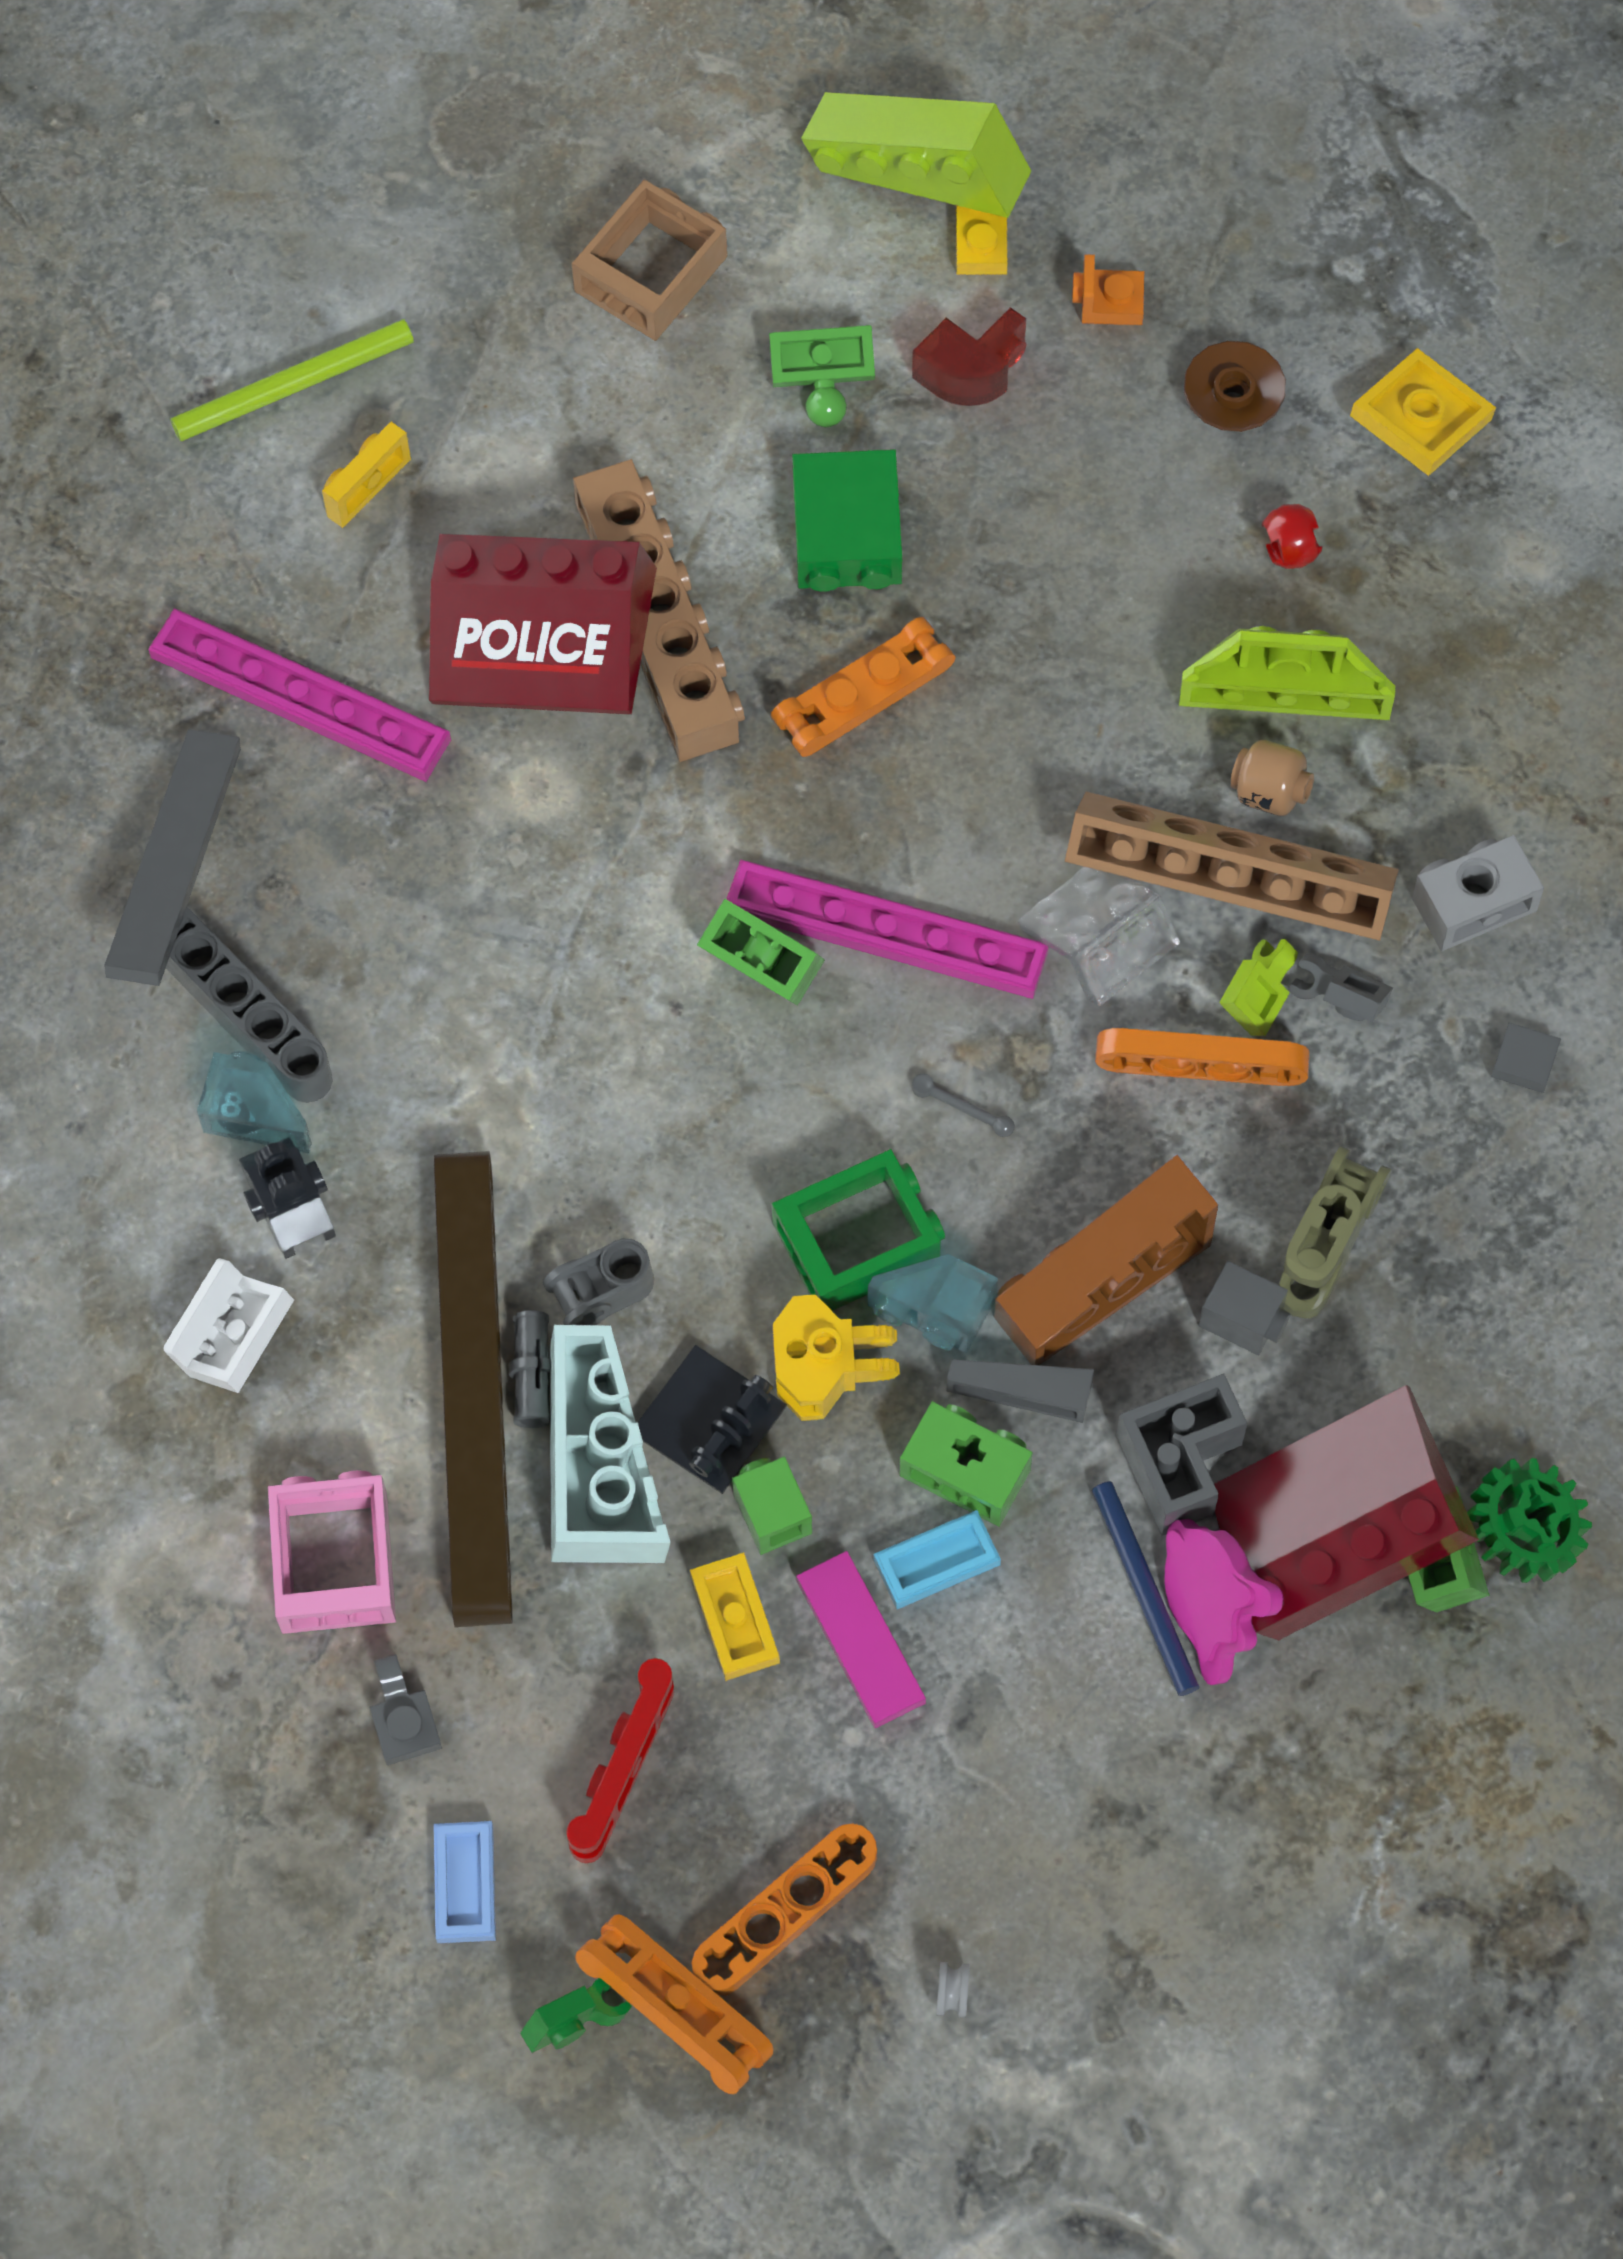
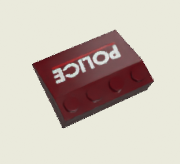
M440 534L431 578L429 701L436 705L632 715L657 570L641 543Z

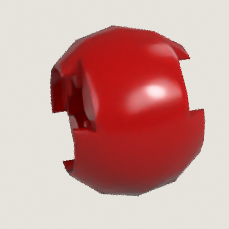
M1283 504L1271 511L1262 521V527L1265 526L1271 543L1266 544V548L1274 565L1284 569H1301L1313 562L1322 552L1323 546L1319 547L1313 532L1319 526L1310 508L1301 504Z

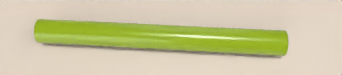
M402 319L170 418L171 424L179 441L182 442L414 343L412 333L406 321Z

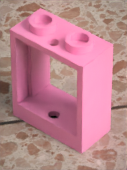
M355 1470L340 1474L336 1480L316 1481L308 1476H295L283 1480L282 1485L268 1486L275 1616L282 1634L396 1623L388 1501L382 1475L372 1476V1473L368 1471ZM371 1508L376 1585L294 1593L289 1516Z

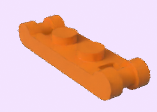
M918 617L909 622L901 633L796 698L790 697L780 702L771 712V718L780 730L789 731L793 736L792 745L802 757H807L945 672L952 666L956 657L945 643L939 644L933 637L934 629L925 617ZM918 650L923 658L912 665L906 656ZM815 714L821 722L809 724L806 718Z
M620 1914L614 1915L601 1927L602 1936L598 1940L589 1939L576 1952L577 1964L584 1973L590 1977L601 1978L704 2066L710 2072L713 2082L725 2093L736 2094L748 2082V2072L752 2068L762 2067L773 2055L772 2043L759 2029L627 1917ZM626 1953L632 1959L626 1963L616 1954ZM724 2038L735 2046L736 2051L733 2054L720 2044Z

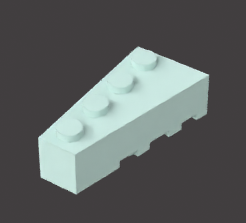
M554 1325L550 1344L551 1562L665 1563L671 1542L666 1524H663L659 1510L657 1491L652 1475L650 1476L642 1448L643 1440L629 1401V1390L612 1328L606 1325Z

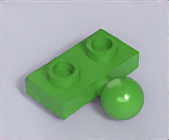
M871 325L769 333L773 388L814 385V391L811 392L806 401V413L809 419L818 426H834L845 416L846 401L842 393L835 389V383L875 380Z

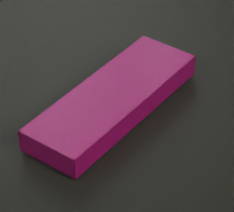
M848 1551L796 1575V1581L874 1729L926 1704L925 1695Z

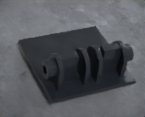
M695 1345L640 1418L638 1426L644 1443L723 1494L733 1481L732 1478L736 1477L786 1409L787 1404L770 1394L773 1387L763 1377L754 1375L750 1381Z

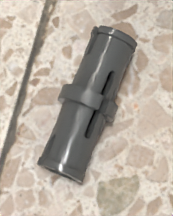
M521 1311L516 1313V1316H513L515 1359L509 1363V1375L515 1379V1416L513 1417V1422L515 1425L523 1428H540L550 1423L548 1379H550L551 1360L548 1359L549 1315L542 1311Z

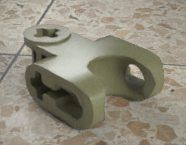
M1342 1146L1339 1147L1325 1173L1318 1192L1312 1198L1288 1245L1283 1265L1284 1271L1279 1286L1288 1290L1284 1310L1290 1312L1292 1316L1310 1319L1317 1316L1324 1308L1348 1262L1351 1249L1366 1219L1368 1220L1371 1217L1383 1194L1392 1169L1382 1165L1378 1172L1348 1159L1350 1150ZM1295 1280L1300 1284L1319 1288V1292L1311 1299L1302 1300L1293 1295L1290 1286Z

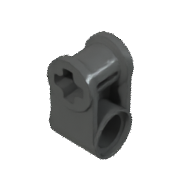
M622 1238L580 1259L571 1260L558 1266L543 1279V1285L547 1292L555 1294L566 1316L563 1321L564 1325H597L606 1317L646 1298L653 1289L655 1278L645 1247L633 1239ZM632 1263L641 1267L638 1274L633 1278L619 1279L614 1276L616 1269L623 1264ZM574 1290L577 1291L581 1301L577 1300L573 1292Z

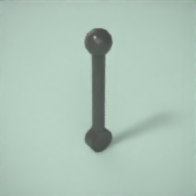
M919 1074L914 1077L912 1087L914 1094L918 1097L925 1098L931 1095L992 1126L995 1133L1000 1137H1007L1013 1133L1015 1125L1010 1117H996L935 1086L932 1077L928 1074Z

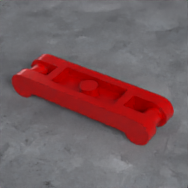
M648 1659L640 1666L638 1671L640 1695L631 1715L622 1712L616 1722L610 1739V1744L616 1746L608 1766L599 1764L592 1775L586 1792V1796L592 1798L585 1815L575 1817L568 1824L566 1833L570 1852L574 1859L581 1863L595 1862L603 1854L673 1699L674 1684L672 1670L669 1664L662 1659Z

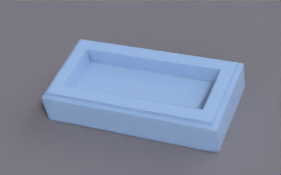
M492 1821L434 1824L435 1927L437 1943L496 1941L494 1829Z

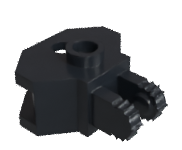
M290 1136L276 1143L267 1144L262 1149L239 1159L251 1188L243 1192L250 1211L256 1222L266 1220L285 1259L296 1255L293 1246L322 1234L326 1241L336 1237L334 1227L320 1197V1194L328 1191L324 1178L315 1160L305 1164Z

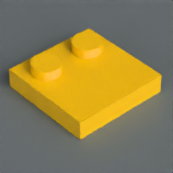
M1417 348L1354 402L1350 417L1429 476L1492 420L1496 407Z

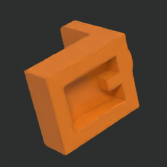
M1085 254L1083 272H1073L1072 303H1082V324L1143 325L1144 271L1095 270V254Z

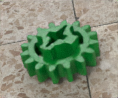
M1515 1458L1510 1459L1500 1469L1494 1467L1481 1479L1483 1483L1471 1492L1470 1497L1477 1504L1467 1514L1471 1521L1479 1523V1528L1475 1530L1479 1538L1477 1542L1485 1541L1488 1546L1481 1558L1484 1561L1490 1560L1495 1556L1501 1560L1499 1569L1501 1575L1505 1576L1513 1568L1519 1569L1520 1580L1523 1583L1530 1581L1537 1573L1543 1582H1547L1558 1574L1559 1571L1564 1573L1577 1562L1575 1557L1587 1549L1589 1544L1581 1536L1592 1528V1522L1579 1518V1512L1588 1506L1587 1499H1573L1570 1493L1577 1484L1573 1479L1566 1481L1564 1484L1556 1480L1559 1467L1553 1465L1543 1473L1539 1471L1537 1458L1529 1459L1522 1467H1520ZM1498 1503H1499L1500 1509H1501V1511H1502L1501 1514H1499V1515H1498ZM1558 1526H1560V1536L1557 1531Z

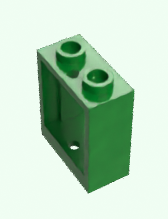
M892 1149L771 1203L772 1224L809 1295H817L831 1311L940 1262L941 1240L945 1239L941 1222L933 1209L924 1211L916 1196L921 1190L915 1173L908 1163L899 1164ZM886 1181L916 1238L834 1275L804 1218Z

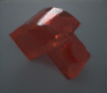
M1010 307L978 340L951 320L945 318L913 350L912 378L940 399L956 405L976 406L999 398L1007 392L1008 368L1014 366L1025 352L1027 346L1025 342L1026 318Z

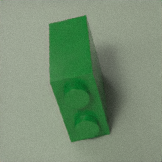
M896 449L792 454L798 589L811 588L815 591L826 592L838 587L864 586L868 589H882L889 585L902 584V543Z

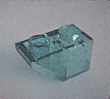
M947 1254L873 1276L868 1285V1306L873 1308L876 1316L891 1325L902 1326L905 1323L923 1332V1337L938 1348L952 1350L954 1347L967 1353L996 1301L998 1278Z

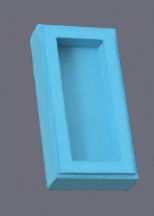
M978 1510L873 1554V1560L896 1609H900L998 1567L1001 1564L1000 1556Z

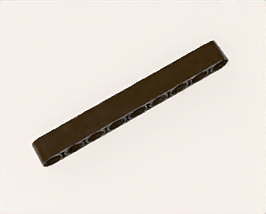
M490 1151L434 1155L453 1621L455 1628L512 1624V1586Z

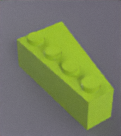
M825 92L801 138L820 172L1009 218L1031 173L1026 159L995 103Z

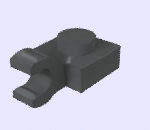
M1305 954L1298 966L1309 970L1313 974L1315 982L1310 984L1296 978L1290 984L1288 990L1295 997L1306 1000L1324 994L1323 1001L1335 1005L1336 1011L1344 1017L1356 1021L1366 1019L1373 1023L1385 1008L1393 987L1346 966L1338 970L1328 965L1317 955Z
M396 1654L375 1660L374 1663L386 1702L370 1706V1711L386 1765L388 1766L442 1749L426 1691L422 1690L408 1695Z

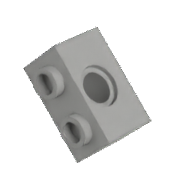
M1512 835L1498 842L1495 839L1482 841L1471 848L1467 855L1449 862L1447 859H1440L1427 865L1417 876L1412 900L1442 952L1537 912L1544 887L1516 837ZM1464 885H1480L1486 890V893H1471Z

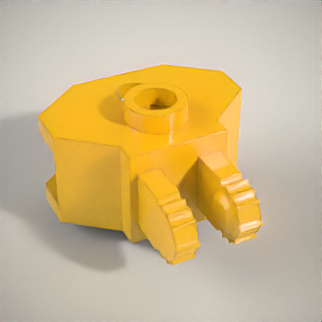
M817 1295L793 1296L773 1323L777 1396L787 1404V1407L801 1421L824 1419L844 1391H855V1383L890 1380L900 1375L899 1362L895 1359L870 1358L854 1360V1350L893 1346L897 1342V1329L887 1325L852 1326L851 1319H839Z

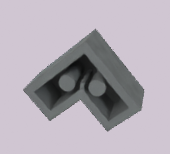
M1224 1373L1121 1413L1119 1416L1116 1437L1162 1536L1167 1534L1169 1526L1175 1520L1191 1519L1196 1523L1214 1516L1218 1492L1204 1464V1460L1243 1445L1247 1421Z

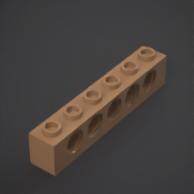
M630 459L574 477L576 506L590 540L640 542L657 568L650 608L659 604L668 605L670 608L665 611L650 609L640 665L679 762L739 743L738 722L745 720L741 701L735 690L727 692L722 678L727 676L723 657L717 646L709 649L704 634L709 633L705 613L700 603L691 605L687 595V591L691 590L689 575L682 560L673 561L669 551L670 548L674 547L672 534L666 519H656L652 510V506H655L657 503L648 476L639 477L634 463ZM625 519L635 521L630 525L616 524L617 522ZM676 647L688 649L686 653L680 655L668 653L669 650ZM691 691L706 693L705 696L697 699L685 696Z
M1085 792L1075 812L1065 862L1379 941L1399 871L1396 868L1090 792Z

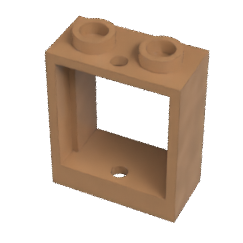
M644 179L572 262L574 291L649 338L657 341L727 258L726 228L713 215L707 212L700 213L683 203L679 196L670 189L658 188ZM648 223L697 251L661 295L656 294L612 267Z

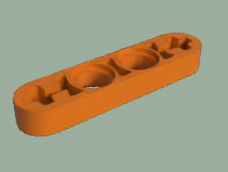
M1111 1028L1103 1030L1097 1035L1095 1062L1100 1068L1117 1073L1295 1086L1306 1082L1308 1079L1310 1052L1304 1045L1288 1041Z
M853 1823L841 1825L830 1832L697 1948L692 1959L693 1974L719 1996H727L736 1991L872 1872L877 1861V1845L872 1833L865 1827ZM846 1841L847 1844L853 1846L860 1841L864 1844L861 1849L863 1862L857 1865L851 1859L845 1861L836 1869V1877L842 1880V1882L834 1885L828 1871L816 1862L820 1858H824L829 1868L841 1856L839 1843ZM801 1876H812L821 1881L824 1887V1894L819 1902L813 1905H801L793 1900L790 1894L791 1885ZM757 1914L771 1915L780 1925L779 1935L770 1943H755L746 1933L747 1923ZM736 1934L743 1950L754 1958L746 1962L742 1952H740L729 1963V1972L731 1974L729 1978L724 1980L717 1974L708 1979L705 1976L709 1970L706 1961L707 1957L713 1955L718 1960L724 1959L734 1950V1944L728 1938Z

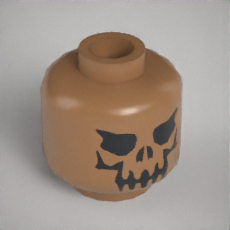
M1267 740L1257 741L1250 749H1241L1231 775V788L1237 790L1240 803L1277 816H1285L1290 813L1297 802L1305 804L1314 783V774L1307 772V761L1304 753L1298 749Z

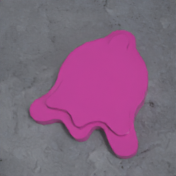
M1191 1519L1175 1520L1169 1526L1166 1535L1167 1557L1164 1580L1169 1607L1177 1624L1193 1643L1198 1654L1200 1670L1205 1682L1209 1685L1223 1684L1228 1682L1232 1675L1235 1654L1237 1652L1250 1651L1257 1644V1635L1251 1623L1252 1616L1266 1617L1279 1613L1283 1603L1282 1591L1277 1585L1265 1581L1256 1575L1250 1567L1246 1554L1239 1543L1225 1530L1212 1531L1207 1527L1199 1526Z

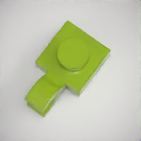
M1281 939L1276 949L1267 940H1261L1253 951L1252 959L1242 961L1219 1002L1251 1036H1266L1290 994L1281 984V981L1295 963L1298 952L1286 939Z

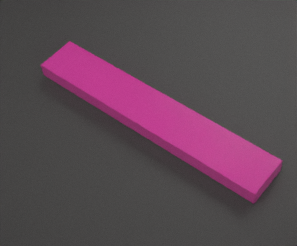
M175 608L148 649L150 657L158 662L427 782L451 741L450 731Z
M741 859L727 896L728 901L772 927L1031 999L1034 998L1049 950V944Z

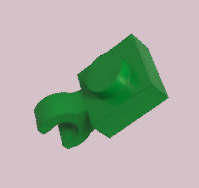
M598 1978L589 1988H586L584 1985L536 2009L520 2032V2035L531 2053L551 2043L555 2049H561L585 2033L586 2029L583 2024L586 2021H593L602 2026H613L623 2020L632 2006L628 2001L621 2003L619 2006L607 2005L601 1995L608 1992L611 1987L601 1978Z

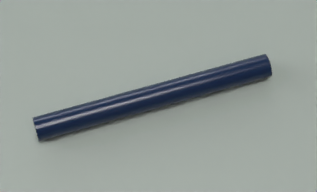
M1112 1481L1101 1483L1092 1489L1094 1498L1178 1696L1188 1695L1198 1690L1199 1684Z

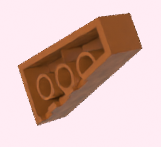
M1178 1155L1174 1156L1069 1241L1053 1249L1040 1264L1026 1275L1018 1274L1008 1280L997 1293L995 1320L1031 1365H1041L1209 1248L1212 1243L1218 1203Z

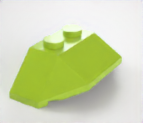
M1258 626L1251 629H1237L1183 671L1179 706L1390 720L1395 698V685L1346 636L1330 635L1322 630H1308L1303 633L1282 632L1271 627Z

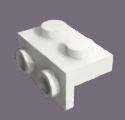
M218 1258L180 1321L173 1329L172 1334L164 1345V1352L189 1377L239 1393L294 1299L284 1288L245 1277L230 1261Z

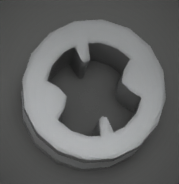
M940 1962L936 2016H944L946 2011L954 2010L957 2012L958 2017L966 2018L970 1964L962 1963L959 1969H951L948 1966V1962Z

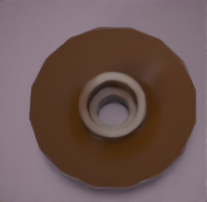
M1225 341L1208 346L1192 359L1185 372L1184 395L1190 410L1204 423L1223 431L1243 432L1264 425L1277 414L1285 399L1286 378L1279 362L1265 349L1248 342ZM1229 392H1236L1240 394L1242 397L1233 398L1225 394Z

